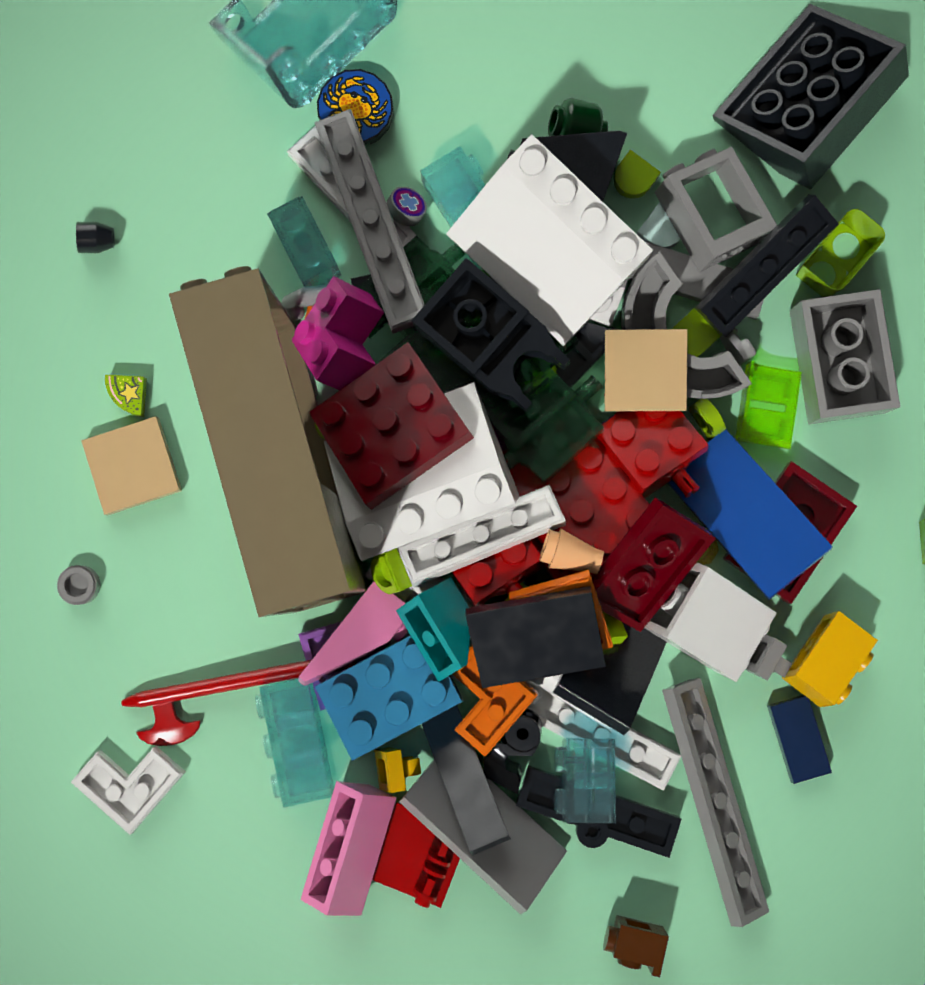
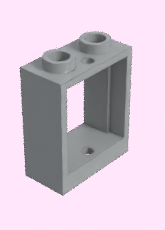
M732 146L718 153L715 149H711L699 156L695 163L685 167L681 163L672 167L663 174L664 181L654 192L699 272L758 245L777 226ZM714 171L718 174L746 223L745 226L716 240L713 239L684 188V185Z

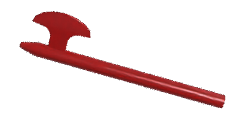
M311 660L141 691L123 699L121 705L139 708L153 706L155 715L154 726L151 729L136 732L140 740L147 744L156 746L175 745L194 736L200 727V720L191 722L180 720L176 715L174 701L296 679ZM354 662L340 670L348 669L356 665L357 662Z

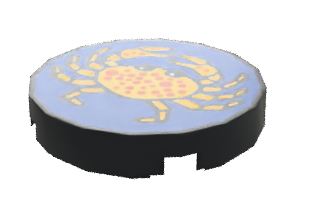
M362 69L344 70L332 76L321 88L317 100L319 120L351 109L364 145L379 141L389 130L394 116L392 95L386 83L374 73Z

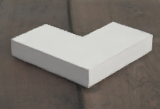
M157 746L152 748L130 775L100 750L96 752L71 783L131 835L186 771Z

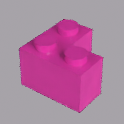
M335 276L332 277L328 285L317 295L315 305L305 320H302L296 327L294 337L292 338L293 344L316 381L341 390L376 365L363 346V343L384 312L370 293Z

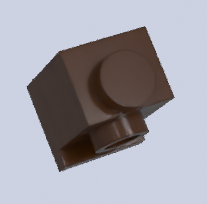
M616 915L614 927L608 926L606 929L603 950L612 952L613 957L617 958V962L622 966L631 969H641L642 965H646L652 976L660 978L669 936L663 926Z

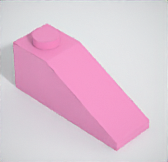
M374 581L298 677V682L303 686H307L386 648L392 639L397 642L401 641L408 630L396 610L406 603L396 595L387 594L380 590Z

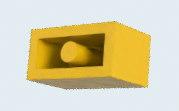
M840 611L824 615L793 660L785 678L782 677V679L819 707L839 705L850 694L852 685L849 683L855 674L862 672L872 661L874 654L871 650L878 640Z

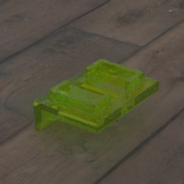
M755 361L746 364L745 374L752 384L742 389L735 435L736 441L791 449L802 372L764 366L755 363ZM750 400L783 405L785 410L780 412L749 407Z

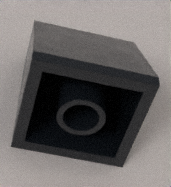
M609 131L535 137L603 202L627 133ZM522 138L520 146L527 138ZM510 150L508 158L515 152V150Z

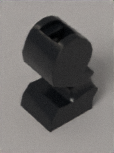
M526 709L486 757L484 756L483 770L486 778L516 794L519 791L522 769L520 763L508 759V756H532L535 753L542 734V722L536 712Z

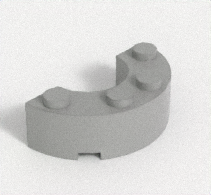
M660 251L637 272L627 289L621 311V330L667 329L666 310L672 295L683 284ZM730 351L720 352L711 357L698 358L687 353L688 398L723 397L736 393L752 384Z

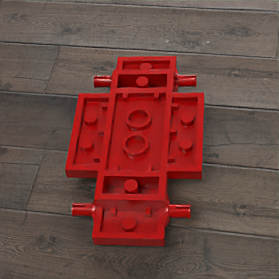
M571 406L502 453L519 497L550 485L566 520L565 526L553 531L559 532L560 529H563L594 548L604 551L603 564L649 506V502L645 499L670 481L675 482L686 498L699 490L700 486L695 483L686 469L693 460L708 450L709 445L681 411H617L612 418L595 428L594 434L573 406ZM545 533L451 573L474 606H481L493 597L506 593L509 596L510 592L523 589L521 583L543 568L547 570L553 580L581 571L548 568V563L539 561L547 535Z

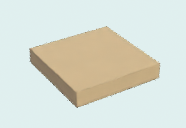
M687 329L605 330V411H687Z
M157 416L81 440L104 515H111L182 491L160 419Z

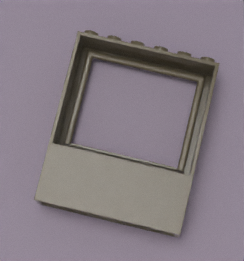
M242 266L228 270L224 273L225 278L208 283L206 279H196L183 283L180 286L181 290L169 293L258 617L297 613L365 593L370 586L368 579L365 577L366 572L363 562L359 558L345 523L324 444L326 440L317 433L315 422L309 414L318 404L306 363L292 342L296 330L295 324L259 268L251 270L249 266Z

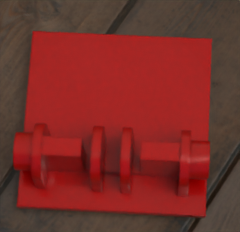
M396 802L372 880L415 897L414 902L422 907L429 908L430 904L441 908L460 858L401 803Z

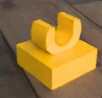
M392 747L374 750L380 790L389 793L405 791V777L421 774L420 759L418 757H402L401 749Z

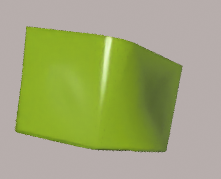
M852 209L838 222L840 225L827 235L796 274L799 279L822 297L833 296L843 289L885 239L884 229L859 209ZM850 233L858 239L860 249L854 258L841 259L834 253L833 241L839 234ZM827 262L834 268L835 280L830 286L809 270L814 263Z

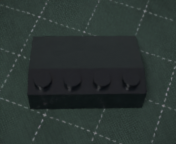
M809 4L712 115L713 119L779 174L811 190L908 78L906 45Z

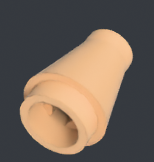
M549 529L539 561L548 563V568L572 571L589 569L590 573L597 575L602 564L604 551L594 548L563 529H560L559 532Z

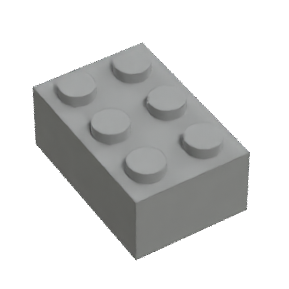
M880 289L801 300L790 310L808 425L886 414L900 408Z

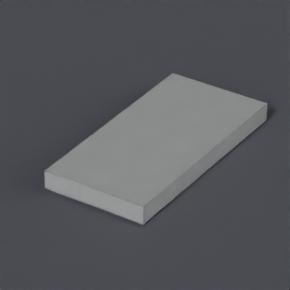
M434 759L399 802L519 914L526 912L567 850L523 809L516 806V803L498 786L487 779L511 839L472 856Z

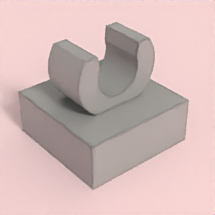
M766 634L750 658L746 671L767 681L772 672H776L785 678L792 665L791 662L781 657L787 645Z

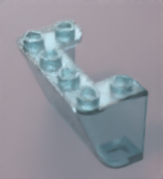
M232 0L209 24L217 36L291 108H300L310 103L332 76L340 73L359 52L366 48L372 39L394 20L397 11V0H273L254 19L242 0ZM234 15H239V25L235 30H229L226 27L227 22Z

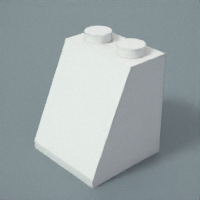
M696 563L648 622L645 629L715 672L737 682L742 672L747 669L750 658L760 641L768 633L770 624L777 613L708 566Z

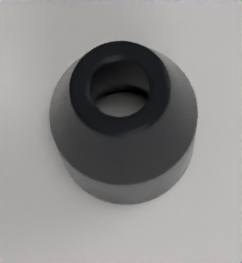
M77 222L76 244L78 253H101L114 248V228L99 222Z

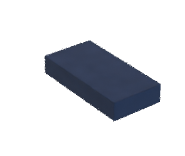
M800 695L767 705L790 782L796 784L832 773L809 698Z

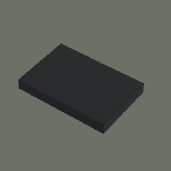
M590 586L466 608L465 615L482 688L606 667Z
M623 623L628 637L622 644H613L612 648L603 650L606 667L561 674L552 693L625 735L632 726L667 642L645 628L640 632Z

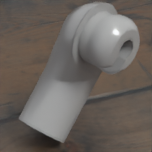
M327 285L302 287L284 296L281 304L292 320L302 319L305 315L303 308L314 306L317 295Z

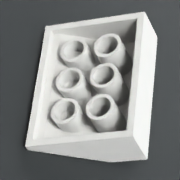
M532 134L502 164L446 233L500 287L544 324L549 334L562 346L588 322L653 252L651 247Z
M475 382L445 393V396L474 438L372 510L365 505L330 446L324 441L345 523L361 561L512 505L518 500L519 493Z

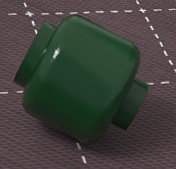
M574 98L566 99L561 105H556L551 112L548 123L549 136L608 131V122L603 120L602 109L599 105Z

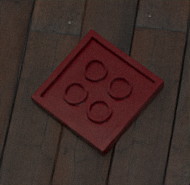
M409 342L309 412L363 502L371 510L474 438Z

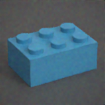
M411 635L315 686L352 761L464 702L451 675L438 682Z

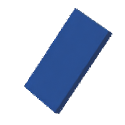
M725 430L708 442V450L693 460L686 469L695 483L700 486L696 493H692L690 497L686 498L674 481H670L667 484L770 600L831 551L833 546L735 438Z

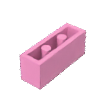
M336 781L300 900L327 916L362 915L397 797L369 784Z

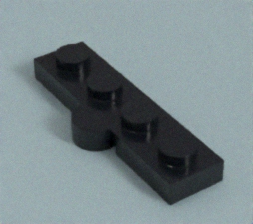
M529 765L516 800V806L576 825L575 831L579 841L588 848L600 847L609 837L670 858L682 820L677 815Z

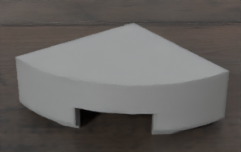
M734 328L726 337L721 336L719 338L726 351H730L740 366L754 357L756 350L748 339L745 338L741 341L737 335L738 329Z

